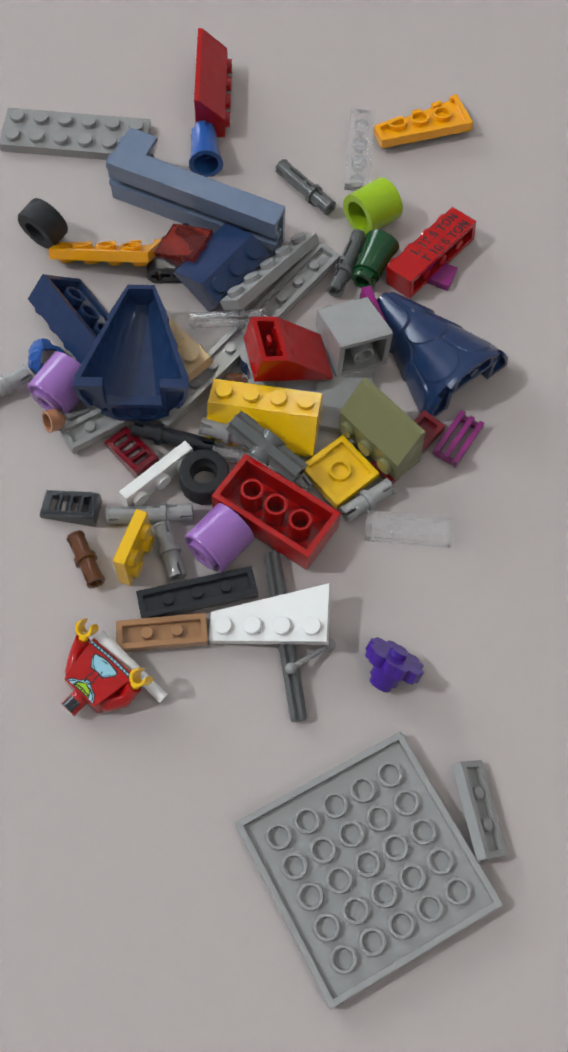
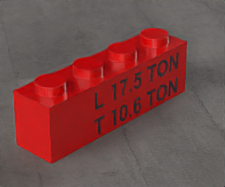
M454 207L450 208L445 214H441L430 228L424 229L420 237L413 243H409L398 257L389 261L386 267V284L409 299L428 283L429 278L445 263L448 264L474 240L477 221ZM435 262H438L431 270H429Z

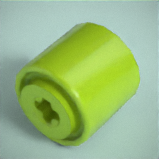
M378 177L347 195L343 201V209L346 219L353 230H362L367 235L370 230H380L400 218L403 212V203L393 183L386 178Z

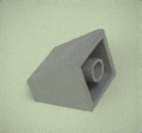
M368 297L352 299L335 306L328 305L317 310L316 328L318 333L321 334L324 348L336 377L387 364L393 332Z

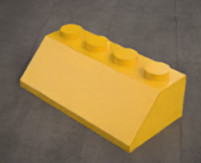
M213 379L207 405V419L227 424L235 415L243 411L265 430L266 428L279 437L286 444L285 446L297 456L311 458L314 456L323 413L322 393ZM214 438V444L227 445L223 444L222 440ZM228 442V445H227V446L248 448V447H244V446L237 445V444L230 443V442Z

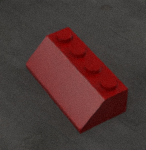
M198 28L194 90L195 121L205 120L207 123H212L217 137L225 138L226 127H230V112H226V109H231V94H227V91H232V76H228V74H232V59H228L227 47L203 28Z

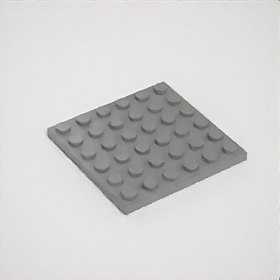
M401 731L235 822L240 836L329 1009L334 1008L503 905Z

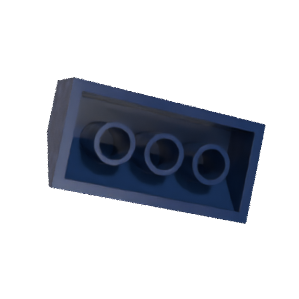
M42 274L28 300L34 306L36 313L42 316L49 325V329L63 342L64 348L71 352L75 359L82 364L92 348L93 341L107 322L106 317L109 313L81 279Z

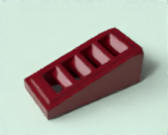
M126 426L104 442L105 446L135 479L159 461V457L138 437L130 436V430ZM125 436L128 438L126 441H124V442H123L122 444H120L119 446H116V445H115L117 442H119V441H120L121 439H123ZM131 443L134 445L124 453L122 452V450ZM137 450L140 451V452L137 453L135 456H133L131 459L128 457V456H130L131 454H133L135 451H137ZM143 456L146 458L139 464H135V462H137Z

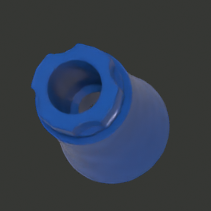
M205 120L198 121L191 130L189 168L192 172L199 175L212 177L223 168L217 133L212 123H207Z

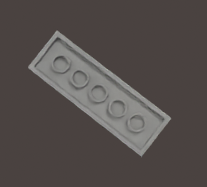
M8 108L0 137V150L3 152L107 160L109 154L113 153L118 146L119 139L126 134L130 127L150 134L151 121L150 119Z

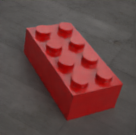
M246 453L211 496L213 508L218 503L231 508L246 522L255 538L305 570H308L339 527L341 512Z

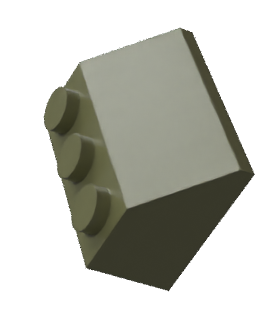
M365 377L340 410L339 429L346 438H351L358 445V448L365 456H370L376 461L378 468L384 474H389L396 481L420 462L425 431Z

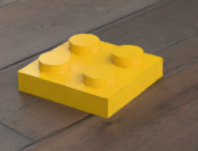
M341 435L307 460L305 463L308 464V467L304 471L316 489L336 510L377 480L380 474L344 435Z
M139 509L135 510L112 560L119 582L131 586L134 577L138 578L144 565L142 559L146 552L149 553L155 541L148 513Z

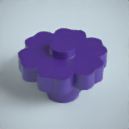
M379 637L371 638L365 648L367 651L365 657L373 665L369 681L380 691L389 693L402 680L413 685L418 683L424 674L422 670L424 665L419 659L408 653L403 646L388 640L386 642Z

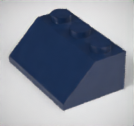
M225 223L173 273L206 310L210 312L228 295L227 291L230 288L242 283L244 277L253 272L270 254L252 234Z

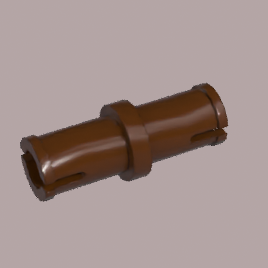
M78 530L70 533L66 540L75 556V566L81 569L87 587L91 589L101 586L105 578L96 562L98 557L95 551L90 549L84 532Z

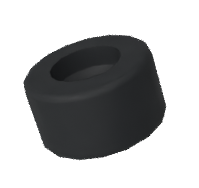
M32 199L18 214V222L24 232L44 248L49 249L56 245L68 232L67 223L62 215L42 199Z
M197 450L188 454L182 460L179 467L180 487L184 496L193 503L211 505V496L229 474V465L223 456L212 450ZM202 471L212 472L216 476L213 481L204 484L194 480V476Z

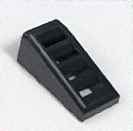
M46 490L39 516L45 519L96 527L102 498L99 493ZM52 499L57 500L55 510H49ZM63 501H67L65 511H61ZM74 503H78L76 512L72 511ZM84 504L88 505L87 512H82Z

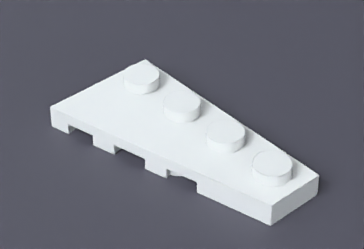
M328 583L212 611L208 641L211 644L329 645L331 585Z

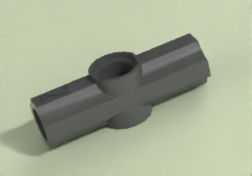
M243 411L235 415L230 421L226 430L249 448L248 451L265 465H270L281 476L292 483L297 481L308 467V464L289 450L279 437L266 428L265 430Z

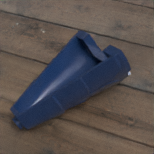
M127 285L107 315V322L93 341L92 348L74 375L73 389L86 406L90 408L93 405L101 409V414L104 416L133 422L134 418L144 422L158 420L169 416L170 410L174 408L180 409L185 403L189 391V377L178 352V344L170 329L169 317L155 285Z
M395 292L383 293L377 299L385 321L393 332L389 353L393 354L403 381L406 382L419 413L425 410L433 417L438 416L448 408L453 393L478 375L482 374L486 379H489L507 365L508 356L502 350L464 330L458 324L436 315L434 310Z

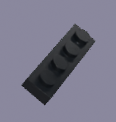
M252 566L143 589L136 591L142 619L173 616L258 597V590Z

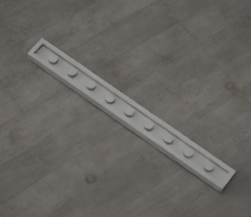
M322 242L318 243L207 352L214 363L189 382L188 396L180 409L174 408L169 411V416L154 421L158 424H165L164 427L173 428L211 390L213 379H222L240 361V352L245 347L244 335L250 317L283 318L339 263L340 254Z

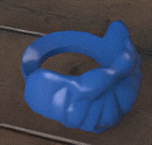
M37 339L29 347L28 368L35 375L44 365V363H41L43 351L53 350L65 353L60 347L52 345L49 339Z

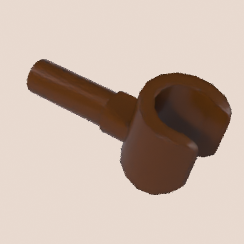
M242 373L227 374L228 381L248 382L246 377H242Z

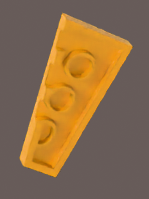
M455 94L450 96L447 102L442 103L439 100L431 103V108L424 111L420 108L413 110L411 115L406 118L398 116L375 125L374 136L381 149L390 148L397 145L472 131L473 121L458 95Z
M154 239V243L149 245H142L141 240H130V242L117 245L115 240L97 243L96 246H93L91 241L59 242L48 250L49 258L59 260L60 263H72L75 260H82L84 264H97L99 261H107L109 265H121L124 262H132L134 266H146L164 248L163 239Z

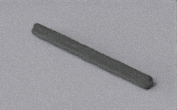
M278 551L267 552L265 554V564L270 596L287 594L280 553ZM278 644L291 722H302L306 720L307 713L299 667L294 674H288L285 671L287 663L298 661L296 647L293 644Z

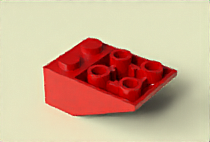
M250 317L244 335V342L254 382L332 380L333 375L321 334L279 317Z

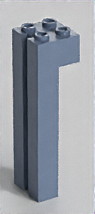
M130 127L126 134L119 139L118 146L114 152L109 154L106 160V168L110 177L109 185L111 186L113 198L176 222L188 223L190 227L211 235L223 224L227 223L252 234L270 254L269 257H273L276 254L275 251L283 244L285 240L286 206L154 158L151 152L158 141L156 136Z

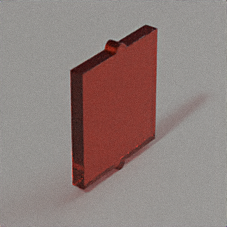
M173 224L167 234L161 238L162 241L154 252L155 256L195 263L202 250L206 249V244L213 235V231L207 228Z

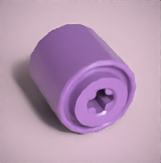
M54 352L27 385L33 399L45 410L58 409L63 414L71 413L80 401L73 389L74 375L81 364L63 352Z
M218 503L185 535L188 549L193 556L208 569L219 573L223 572L255 540L254 534L246 522L231 508L221 503Z

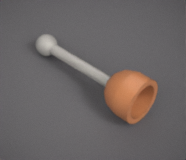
M93 406L63 414L58 409H49L42 412V422L47 432H55L63 428L67 419L85 415L97 409V407Z

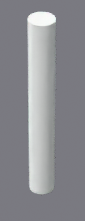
M104 630L94 638L130 671L134 668H141ZM145 671L141 673V680L149 676ZM154 680L150 685L143 686L159 703L168 695Z

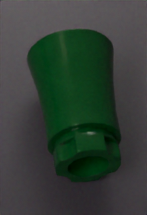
M377 229L370 230L367 233L363 249L351 276V279L359 288L371 286L373 289L376 282L380 280L389 261L398 252L399 243L391 234Z

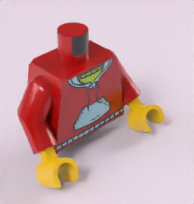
M87 618L79 620L75 625L77 635L69 651L65 667L66 676L64 680L73 692L61 704L74 717L86 704L98 714L103 711L110 712L128 707L140 693L141 686L150 685L153 681L152 676H147L141 680V673L145 670V667L134 668L130 671L97 640L93 638L90 641L89 636L96 634L99 627L97 624H93L88 632L85 628Z

